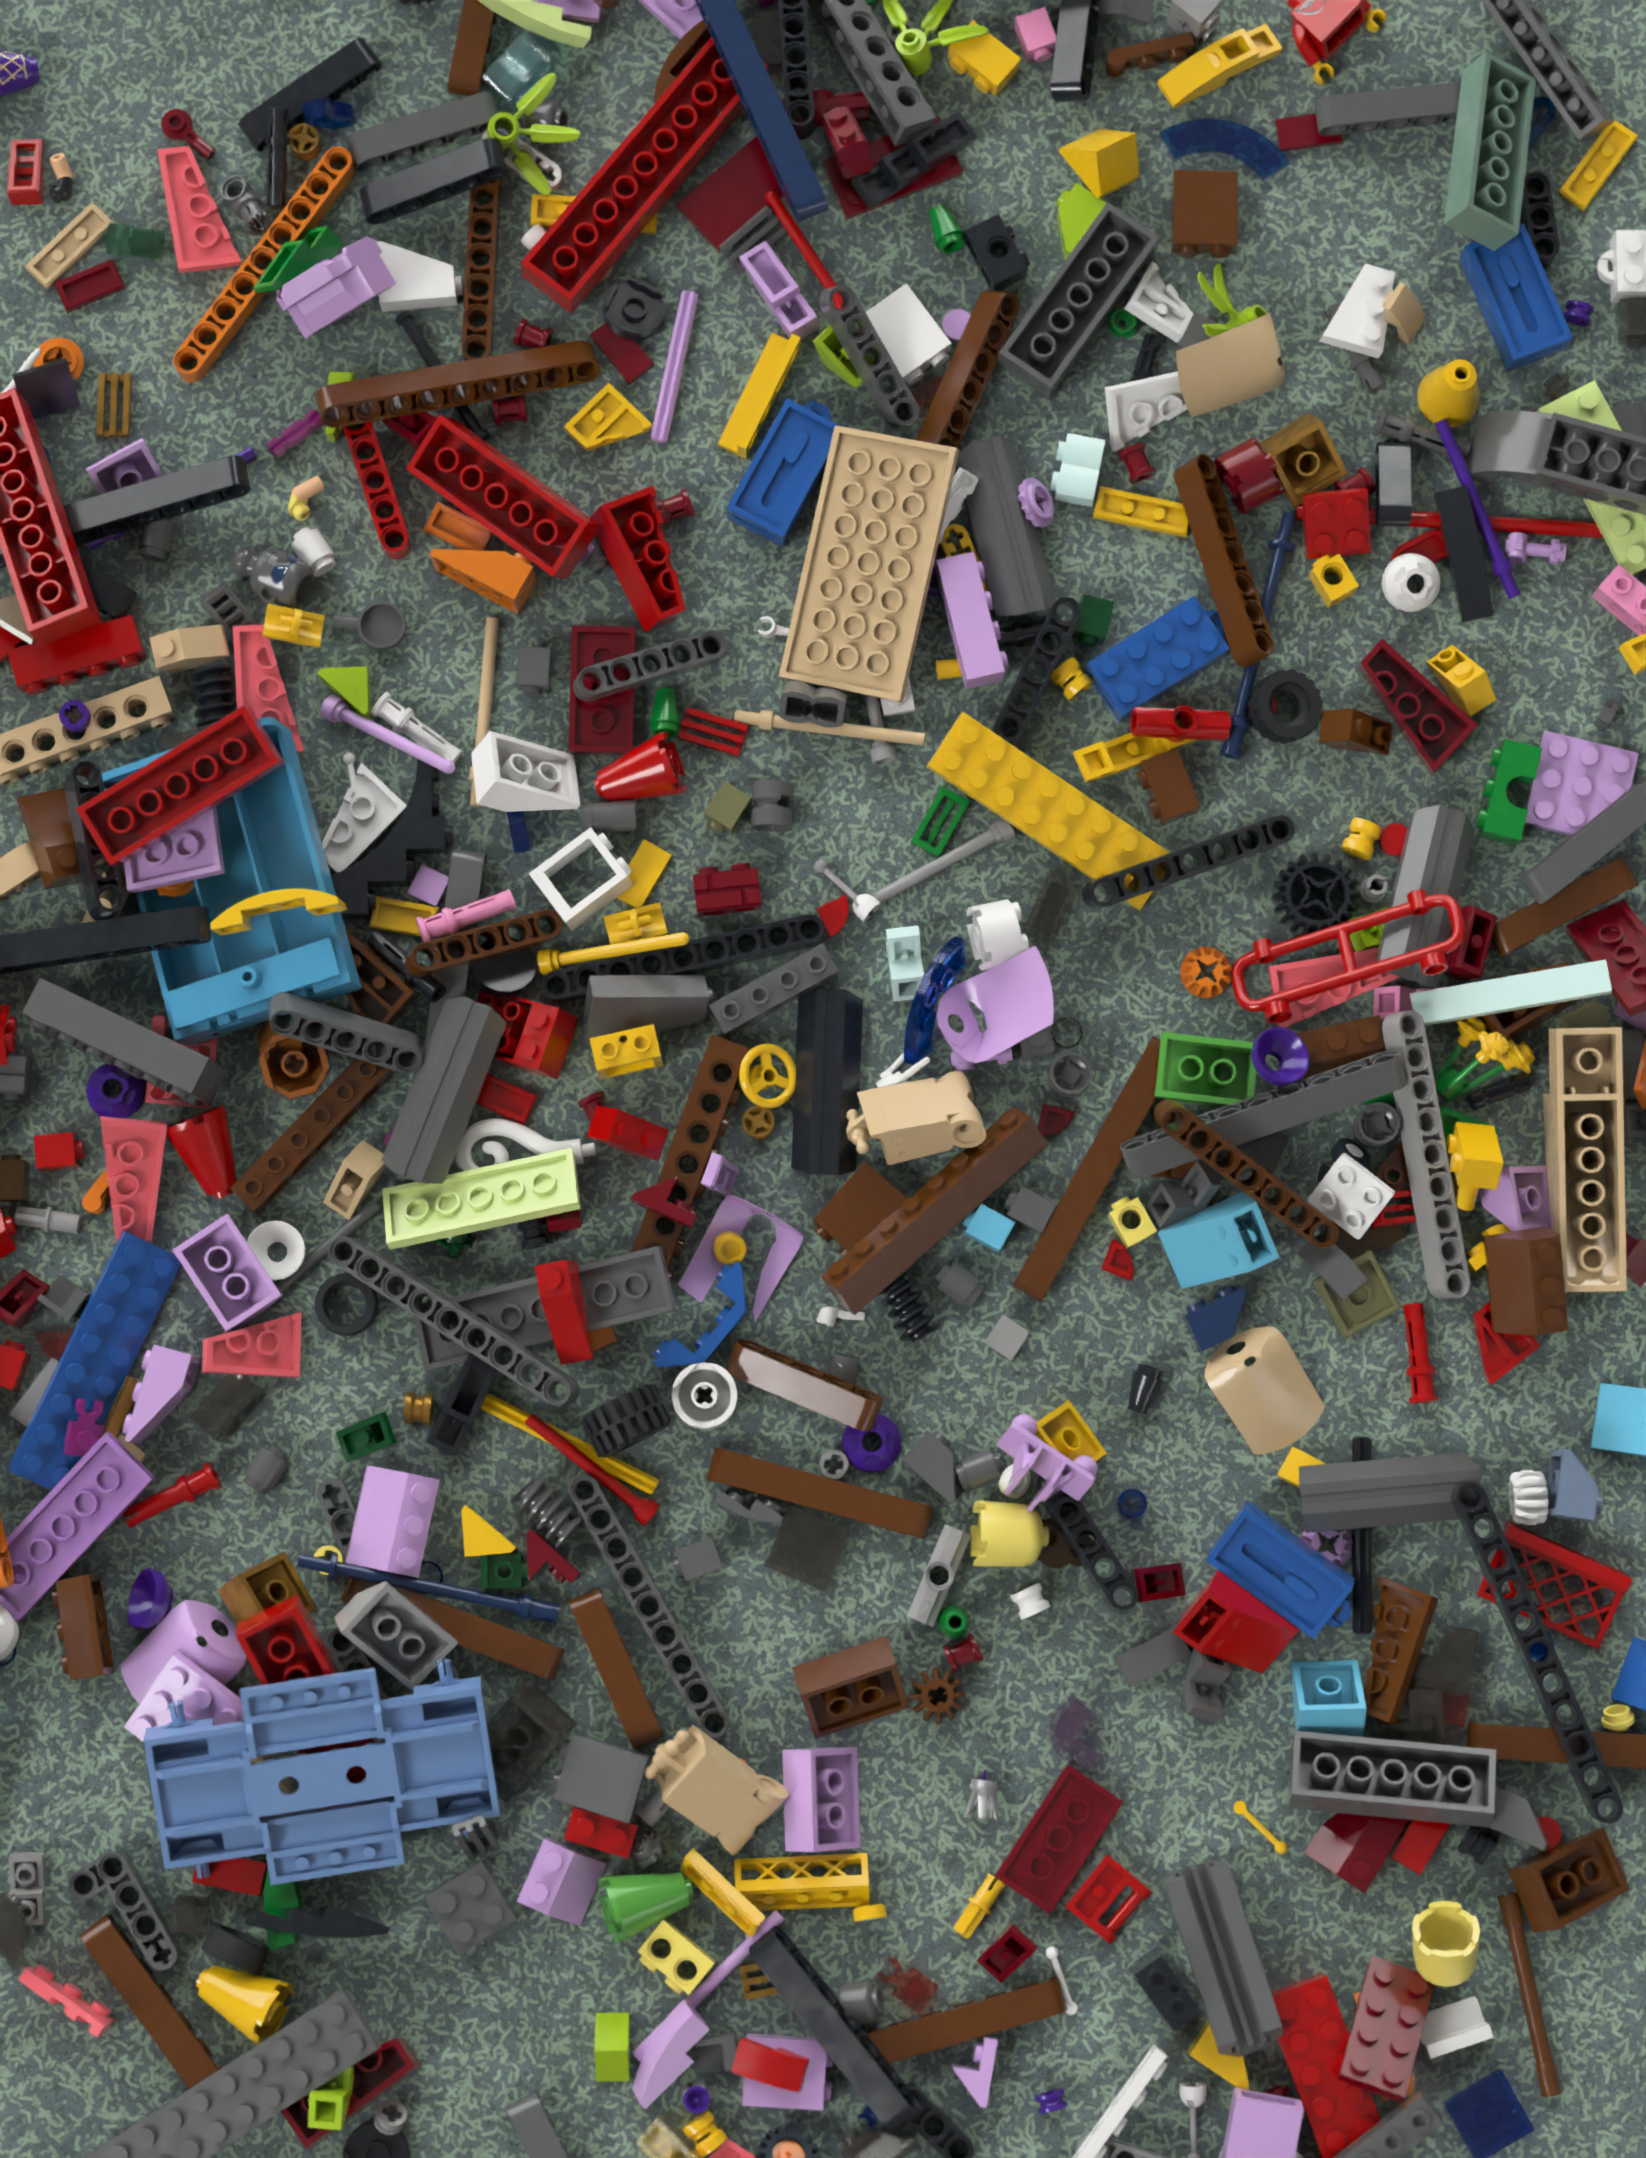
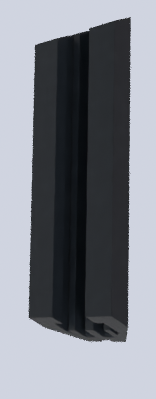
M816 988L798 997L796 1086L794 1091L791 1168L807 1174L841 1175L856 1171L857 1145L847 1137L846 1128L848 1127L849 1120L846 1114L851 1109H855L859 1113L857 1092L860 1091L863 1000L846 989L830 990L827 988Z

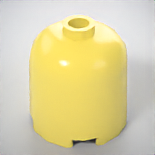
M975 1501L972 1512L978 1513L977 1525H970V1556L976 1557L973 1566L1023 1567L1036 1562L1041 1554L1042 1546H1048L1049 1528L1043 1526L1042 1518L1035 1508L1031 1512L1026 1511L1028 1507L1026 1504Z
M1451 1901L1432 1902L1429 1904L1428 1909L1420 1914H1416L1412 1925L1413 1958L1417 1971L1425 1980L1437 1986L1450 1987L1457 1986L1470 1978L1475 1971L1478 1958L1480 1926L1475 1915L1472 1917L1470 1913L1463 1910L1461 1904Z

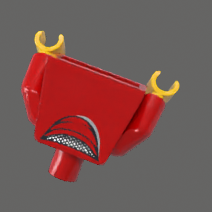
M1288 0V6L1293 9L1291 13L1293 21L1291 32L1296 47L1309 67L1313 66L1315 69L1313 79L1319 85L1324 84L1323 79L1319 76V71H1326L1331 79L1334 76L1333 67L1329 64H1322L1320 61L1322 58L1327 61L1364 22L1368 31L1378 32L1380 27L1373 21V18H1377L1382 23L1386 21V13L1381 9L1372 10L1371 4L1367 0Z

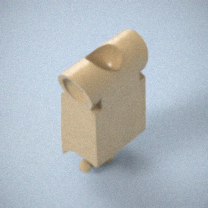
M962 1071L949 1072L938 1081L933 1077L857 1092L863 1114L859 1116L858 1111L855 1109L849 1110L846 1114L849 1120L846 1134L848 1139L857 1145V1152L866 1154L869 1151V1145L866 1143L867 1140L878 1138L887 1165L949 1151L953 1145L960 1148L976 1147L986 1139V1130L980 1113L973 1104V1092L966 1074Z
M694 1725L688 1731H678L673 1740H668L665 1744H659L655 1749L656 1754L652 1758L653 1762L644 1770V1776L647 1779L655 1778L658 1781L664 1803L713 1837L717 1836L723 1847L733 1856L751 1839L756 1827L768 1819L789 1796L787 1789L778 1781L768 1776L756 1774L754 1769Z

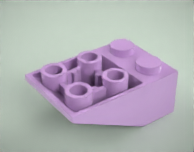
M153 1345L152 1351H146L142 1363V1369L146 1370L142 1383L137 1382L132 1396V1401L136 1402L132 1415H127L122 1432L126 1434L125 1441L141 1444L192 1391L201 1358L158 1345Z

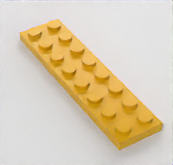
M964 712L960 713L926 766L1093 880L1170 853ZM1160 864L1155 865L1154 875L1160 880L1165 871ZM1129 874L1124 878L1126 889L1133 891L1135 888V879ZM1152 891L1125 900V902L1141 910Z

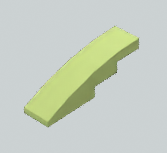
M478 0L507 20L550 40L579 48H584L590 40L592 27L561 20L563 12L561 7L533 0Z

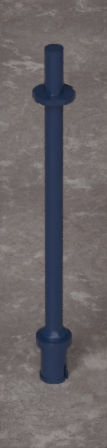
M1284 512L1282 515L1277 539L1268 540L1267 546L1274 550L1261 601L1268 625L1286 553L1295 552L1296 546L1289 542L1295 520V515L1289 512ZM1259 662L1244 669L1234 714L1231 716L1229 738L1223 741L1220 755L1234 760L1240 759L1244 736L1250 729L1246 714L1248 701L1251 698L1249 695L1253 690Z
M333 1552L331 1560L299 1554L297 1567L328 1573L327 1582H332L334 1575L379 1584L386 1581L393 1587L514 1611L521 1620H526L528 1617L556 1624L560 1603L558 1602L554 1603L531 1598V1594L527 1593L524 1596L513 1598L338 1562V1553Z

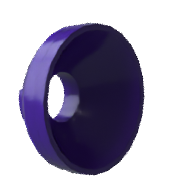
M1272 1027L1261 1033L1253 1043L1251 1049L1253 1065L1258 1074L1267 1082L1273 1085L1287 1086L1297 1082L1307 1072L1309 1066L1308 1050L1302 1039L1293 1031L1282 1027ZM1266 1055H1272L1277 1058L1280 1065L1278 1071L1271 1070L1266 1065Z
M104 1064L98 1067L88 1080L86 1088L87 1100L95 1113L101 1117L128 1118L134 1115L144 1102L146 1094L145 1082L142 1078L140 1080L115 1065ZM112 1079L119 1080L122 1084V1092L116 1098H109L104 1093L105 1084Z
M878 1414L873 1430L870 1432H875L881 1437L882 1445L879 1450L869 1452L863 1448L862 1438L869 1432L847 1425L842 1435V1449L848 1462L863 1472L874 1473L887 1469L898 1458L901 1450V1436L897 1426L886 1416Z
M151 1568L144 1569L137 1576L132 1586L127 1614L129 1623L134 1628L149 1629L166 1617L172 1609L174 1592L160 1571Z

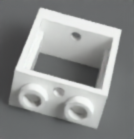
M591 827L529 873L571 931L634 885L628 877L632 873L630 867L622 857L616 860L609 852L614 848L603 832L597 836ZM594 845L616 875L574 907L570 908L548 878Z

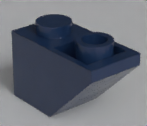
M1230 1286L1216 1293L1218 1300L1206 1305L1203 1299L1186 1307L1188 1314L1184 1315L1182 1319L1199 1353L1232 1337L1246 1296L1244 1287L1236 1291L1234 1286Z

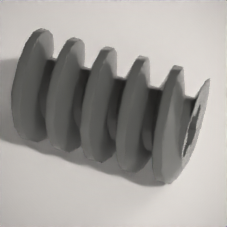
M544 1476L529 1482L510 1502L514 1503L522 1500L518 1508L520 1512L531 1509L527 1520L532 1522L540 1519L536 1530L540 1532L549 1529L545 1539L546 1541H551L558 1538L554 1546L556 1550L579 1528L582 1516L579 1515L572 1519L569 1517L573 1510L572 1505L561 1509L560 1506L564 1497L551 1498L556 1488L552 1486L544 1490L542 1488L546 1481Z

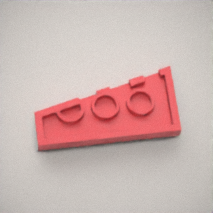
M190 146L158 149V159L178 274L242 265L239 254L236 252L230 234L222 222L215 201L207 189L205 179Z
M264 625L233 626L237 709L245 705L253 709L258 719L264 717L275 718L291 730L297 753L304 752L270 639L262 637Z
M1379 947L1358 952L1354 951L1357 968L1375 963ZM1341 954L1268 966L1272 994L1345 972ZM1387 972L1290 1002L1292 1017L1285 1022L1277 1023L1278 1027L1286 1028L1298 1021L1307 1019L1323 1010L1341 1004L1348 999L1400 977Z
M100 1116L115 1241L117 1243L124 1230L152 1243L167 1124L162 1121Z

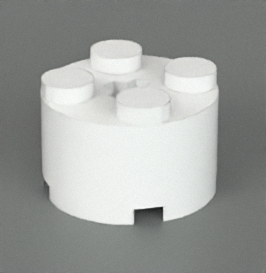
M1008 899L968 907L967 916L973 915V924H968L967 930L975 960L982 959L983 962L979 966L980 970L994 968L1029 949L1027 936L1025 933L1021 934L1018 921L1022 920V915L1018 902L1011 903Z
M703 1362L690 1365L682 1370L674 1381L672 1388L673 1407L680 1419L693 1428L700 1430L718 1428L725 1424L736 1410L738 1391L735 1381L728 1371L717 1364ZM710 1388L713 1390L710 1395L713 1401L710 1404L705 1401L701 1404L697 1402L699 1400L697 1393L699 1389L707 1391Z

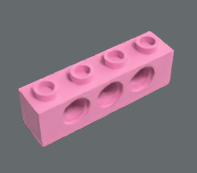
M1618 564L1591 597L1640 636L1646 633V586Z

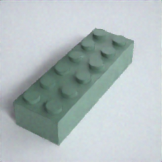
M1485 52L1462 70L1444 225L1495 251L1519 234L1536 78Z

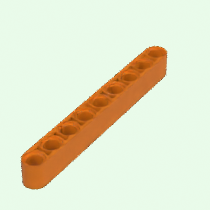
M333 147L324 154L174 356V365L179 376L184 381L195 383L206 375L267 293H256L253 290L250 294L241 295L239 291L246 285L255 286L265 271L258 269V265L265 260L272 261L283 246L277 244V240L281 236H290L291 240L289 242L301 240L308 229L315 228L351 181L355 174V166L347 149ZM344 161L347 163L346 167L341 170L332 169L336 162ZM317 187H328L325 194H314V190ZM300 211L310 212L306 219H295L296 214ZM227 310L235 311L231 319H220L223 312ZM206 336H216V340L213 344H202V340ZM195 360L198 362L192 370L183 369L187 361Z

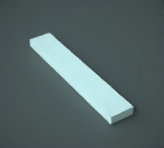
M1605 959L1410 993L1412 1009L1422 1016L1426 1026L1612 994V988Z

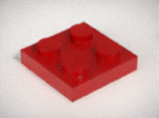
M1366 487L1302 494L1304 541L1307 559H1317L1325 555L1334 557L1337 554L1345 556L1371 553L1368 490Z

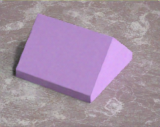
M143 438L86 468L100 494L163 476Z

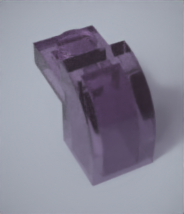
M1072 1694L1065 1698L1051 1716L1048 1727L1050 1743L1059 1756H1062L1070 1747L1073 1750L1070 1757L1083 1769L1088 1765L1096 1769L1104 1759L1079 1737L1096 1716Z

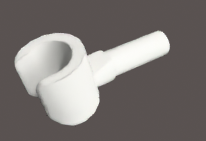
M763 616L760 618L762 623L772 624L769 631L758 630L762 637L788 636L789 628L776 625L771 617Z
M828 1306L820 1309L817 1322L834 1327L836 1318L864 1321L865 1313L858 1312L854 1315L849 1311L838 1310Z

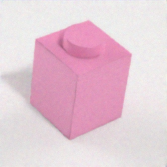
M1044 7L1015 17L1014 30L1026 61L1035 59L1037 63L1050 59L1053 53H1055L1056 35L1046 8Z

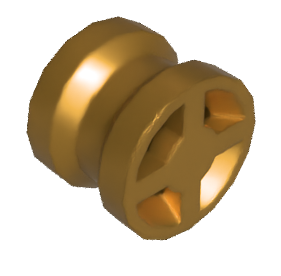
M300 123L290 130L288 138H290L289 145L297 159L310 161L320 154L322 143L317 130L312 125Z
M760 1106L749 1108L742 1118L745 1134L754 1140H763L769 1137L775 1127L772 1112L768 1108Z
M406 1392L403 1415L404 1424H412L414 1421H417L423 1425L431 1426L434 1404L433 1393H425L423 1396H419L414 1392Z

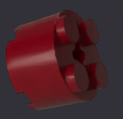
M1255 437L1223 453L1214 460L1221 484L1226 483L1230 493L1234 496L1231 500L1241 514L1251 512L1285 492L1280 480L1273 473L1277 470L1274 459L1269 453L1263 455L1261 446Z

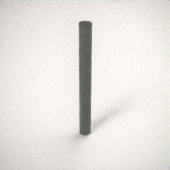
M373 1199L304 1258L297 1272L286 1279L277 1280L274 1284L281 1294L324 1259L328 1255V1248L334 1239L350 1237L382 1209Z

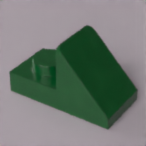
M386 1412L379 1413L336 1432L346 1463L396 1446V1440Z

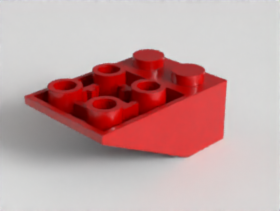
M480 989L476 1002L493 1008L507 1022L506 1030L494 1060L558 1080L579 1019L557 1007L511 995L496 997Z
M1218 1570L1185 1609L1173 1633L1201 1653L1263 1674L1297 1634L1299 1629Z

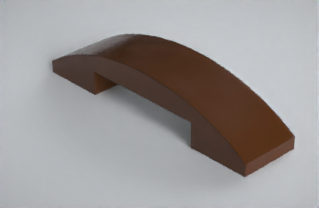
M704 20L691 28L679 40L667 57L657 80L654 104L674 82L675 76L706 39L711 37Z

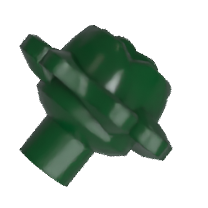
M466 1233L438 1239L435 1242L441 1244L442 1248L448 1249V1258L458 1259L462 1249L472 1247L475 1237Z

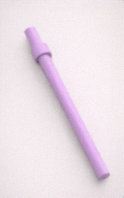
M775 1909L764 1920L760 1931L753 1938L746 1934V1939L685 2001L695 2009L750 1954L749 1947L773 1926H778L785 1918ZM662 2023L632 2051V2054L640 2062Z

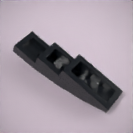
M959 111L909 138L905 146L882 157L879 164L874 166L871 171L854 177L851 185L869 209L950 159L976 140L977 135Z
M1467 486L1436 492L1434 499L1441 523L1440 531L1462 623L1491 617L1494 613Z
M329 1905L319 1907L317 1916L294 1907L284 1909L282 1917L255 1909L248 1912L245 1921L247 1925L279 1934L320 1939H350L388 1934L390 1928Z

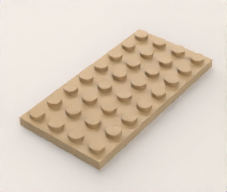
M835 425L779 677L903 703L959 449Z

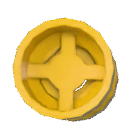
M1071 657L1052 672L1050 677L1055 685H1060L1063 688V695L1069 702L1077 698L1075 695L1081 689L1085 691L1094 683L1089 674H1085L1080 670V663L1075 657Z
M1355 817L1352 819L1349 827L1351 833L1349 837L1344 839L1341 849L1363 860H1371L1374 853V841L1379 839L1383 829L1371 821Z
M709 2109L682 2128L686 2137L692 2138L695 2142V2150L700 2157L706 2156L728 2139L724 2130L717 2128L715 2125V2117Z

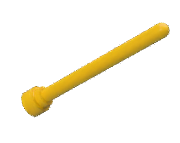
M681 932L562 953L560 950H554V948L541 949L537 954L538 966L542 975H546L549 972L563 969V965L686 945L689 942V935Z

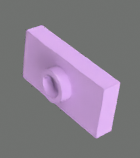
M712 1153L701 1184L716 1195L726 1197L728 1194L731 1195L739 1168L725 1157Z

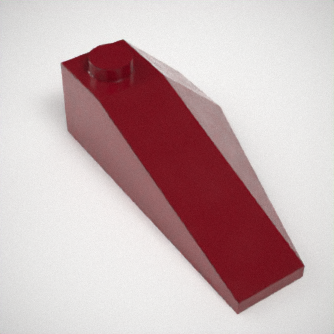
M1337 1813L1321 1825L1304 1851V1854L1359 1891L1365 1893L1385 1862L1408 1819Z

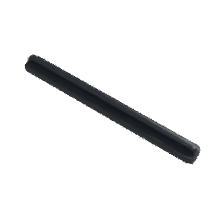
M1353 1438L1352 1462L1372 1460L1371 1438ZM1372 1527L1352 1529V1577L1355 1578L1353 1587V1632L1355 1634H1370L1372 1632Z

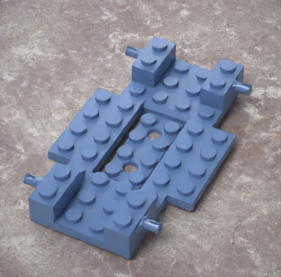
M442 1659L437 1661L440 1680L432 1684L414 1686L413 1695L380 1700L375 1668L240 1689L244 1721L215 1725L214 1718L195 1721L185 1720L183 1701H177V1705L175 1701L170 1702L168 1705L172 1722L163 1726L146 1728L143 1740L164 1868L170 1869L195 1865L197 1878H202L203 1871L204 1877L211 1875L209 1862L266 1853L271 1885L405 1864L401 1832L460 1823L479 1815H483L485 1818L500 1816V1804L486 1723L481 1677L453 1678L451 1660L445 1659L446 1672H444ZM378 1737V1739L385 1738L386 1741L379 1744L367 1743L364 1746L347 1749L334 1748L328 1752L315 1754L302 1753L296 1757L277 1760L266 1759L258 1763H252L251 1760L260 1755ZM353 1766L362 1767L366 1771L365 1779L359 1783L351 1782L346 1775L348 1769ZM287 1776L294 1777L299 1783L298 1789L291 1794L283 1792L279 1787L280 1781ZM463 1830L465 1836H469L467 1830Z

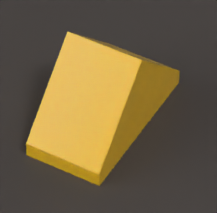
M468 1505L461 1509L465 1557L514 1553L518 1547Z

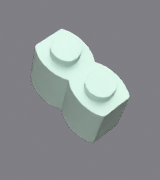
M1068 433L1066 442H1059L1056 460L1062 461L1060 472H1053L1050 490L1056 491L1055 500L1089 507L1093 506L1105 440Z

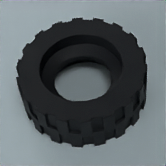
M1280 670L1259 681L1255 685L1256 688L1251 691L1249 695L1251 698L1248 701L1250 712L1248 715L1249 719L1253 722L1252 726L1254 729L1258 730L1263 738L1270 739V742H1281V744L1297 741L1310 734L1311 730L1318 726V721L1323 713L1321 712L1323 700L1320 698L1321 693L1315 687L1314 681L1308 679L1302 672L1297 673L1295 670ZM1278 692H1289L1299 702V714L1292 722L1278 720L1271 710V701Z

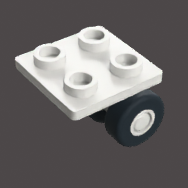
M1341 1138L1331 1149V1157L1334 1160L1331 1168L1324 1163L1321 1164L1318 1172L1319 1184L1309 1196L1308 1202L1354 1238L1360 1239L1393 1197L1395 1191L1366 1169L1370 1163V1157L1361 1145L1353 1140Z

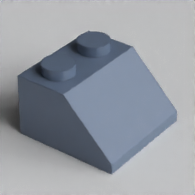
M1570 1449L1552 1450L1547 1484L1549 1501L1547 1516L1582 1522L1594 1521L1596 1515H1600L1603 1504L1602 1495H1598L1599 1486Z

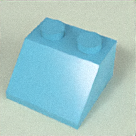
M1358 1660L1292 1662L1293 1706L1296 1731L1364 1736L1366 1703Z

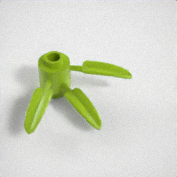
M882 0L883 7L892 26L895 28L900 27L902 31L898 35L895 45L904 66L913 75H921L930 68L932 54L929 47L939 44L946 46L987 34L989 32L988 29L983 25L958 26L940 31L938 34L939 38L927 42L930 32L932 33L937 30L951 7L953 0H939L932 7L921 23V29L924 32L915 28H906L905 24L908 22V17L898 0Z
M555 73L547 74L517 103L519 110L514 115L500 112L492 116L486 131L487 138H496L500 141L502 150L511 148L517 156L514 159L516 167L529 183L543 195H550L552 188L529 153H521L515 145L518 135H531L530 138L533 142L560 143L575 141L581 136L579 130L570 127L533 124L531 129H522L519 127L517 120L523 114L530 116L544 101L556 83L557 76ZM505 129L508 132V136H501L496 131Z
M1220 263L1214 267L1213 279L1215 289L1206 280L1202 272H1198V282L1206 296L1222 313L1228 312L1231 319L1225 325L1203 324L1202 327L1209 337L1212 338L1267 314L1266 310L1260 305L1248 306L1240 313L1233 308Z

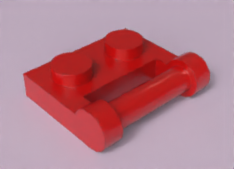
M1106 1854L1064 1906L1111 1945L1117 1938L1115 1934L1143 1899L1148 1900L1153 1892ZM1128 1884L1134 1889L1108 1923L1105 1926L1102 1925L1098 1919Z

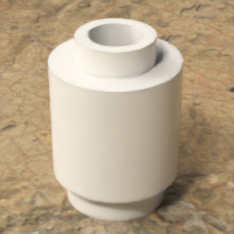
M306 527L293 536L294 541L291 547L298 558L305 561L311 567L315 577L327 573L336 565L333 559L334 553L318 529Z

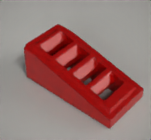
M43 139L11 140L7 194L12 205L43 204ZM18 148H32L21 151H35L34 156L18 157ZM18 164H34V167L18 168ZM18 176H33V180H18Z

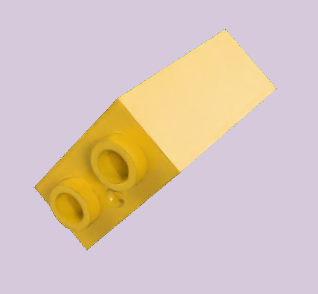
M654 1024L589 1038L600 1080L664 1066ZM626 1036L627 1040L620 1041V1037Z

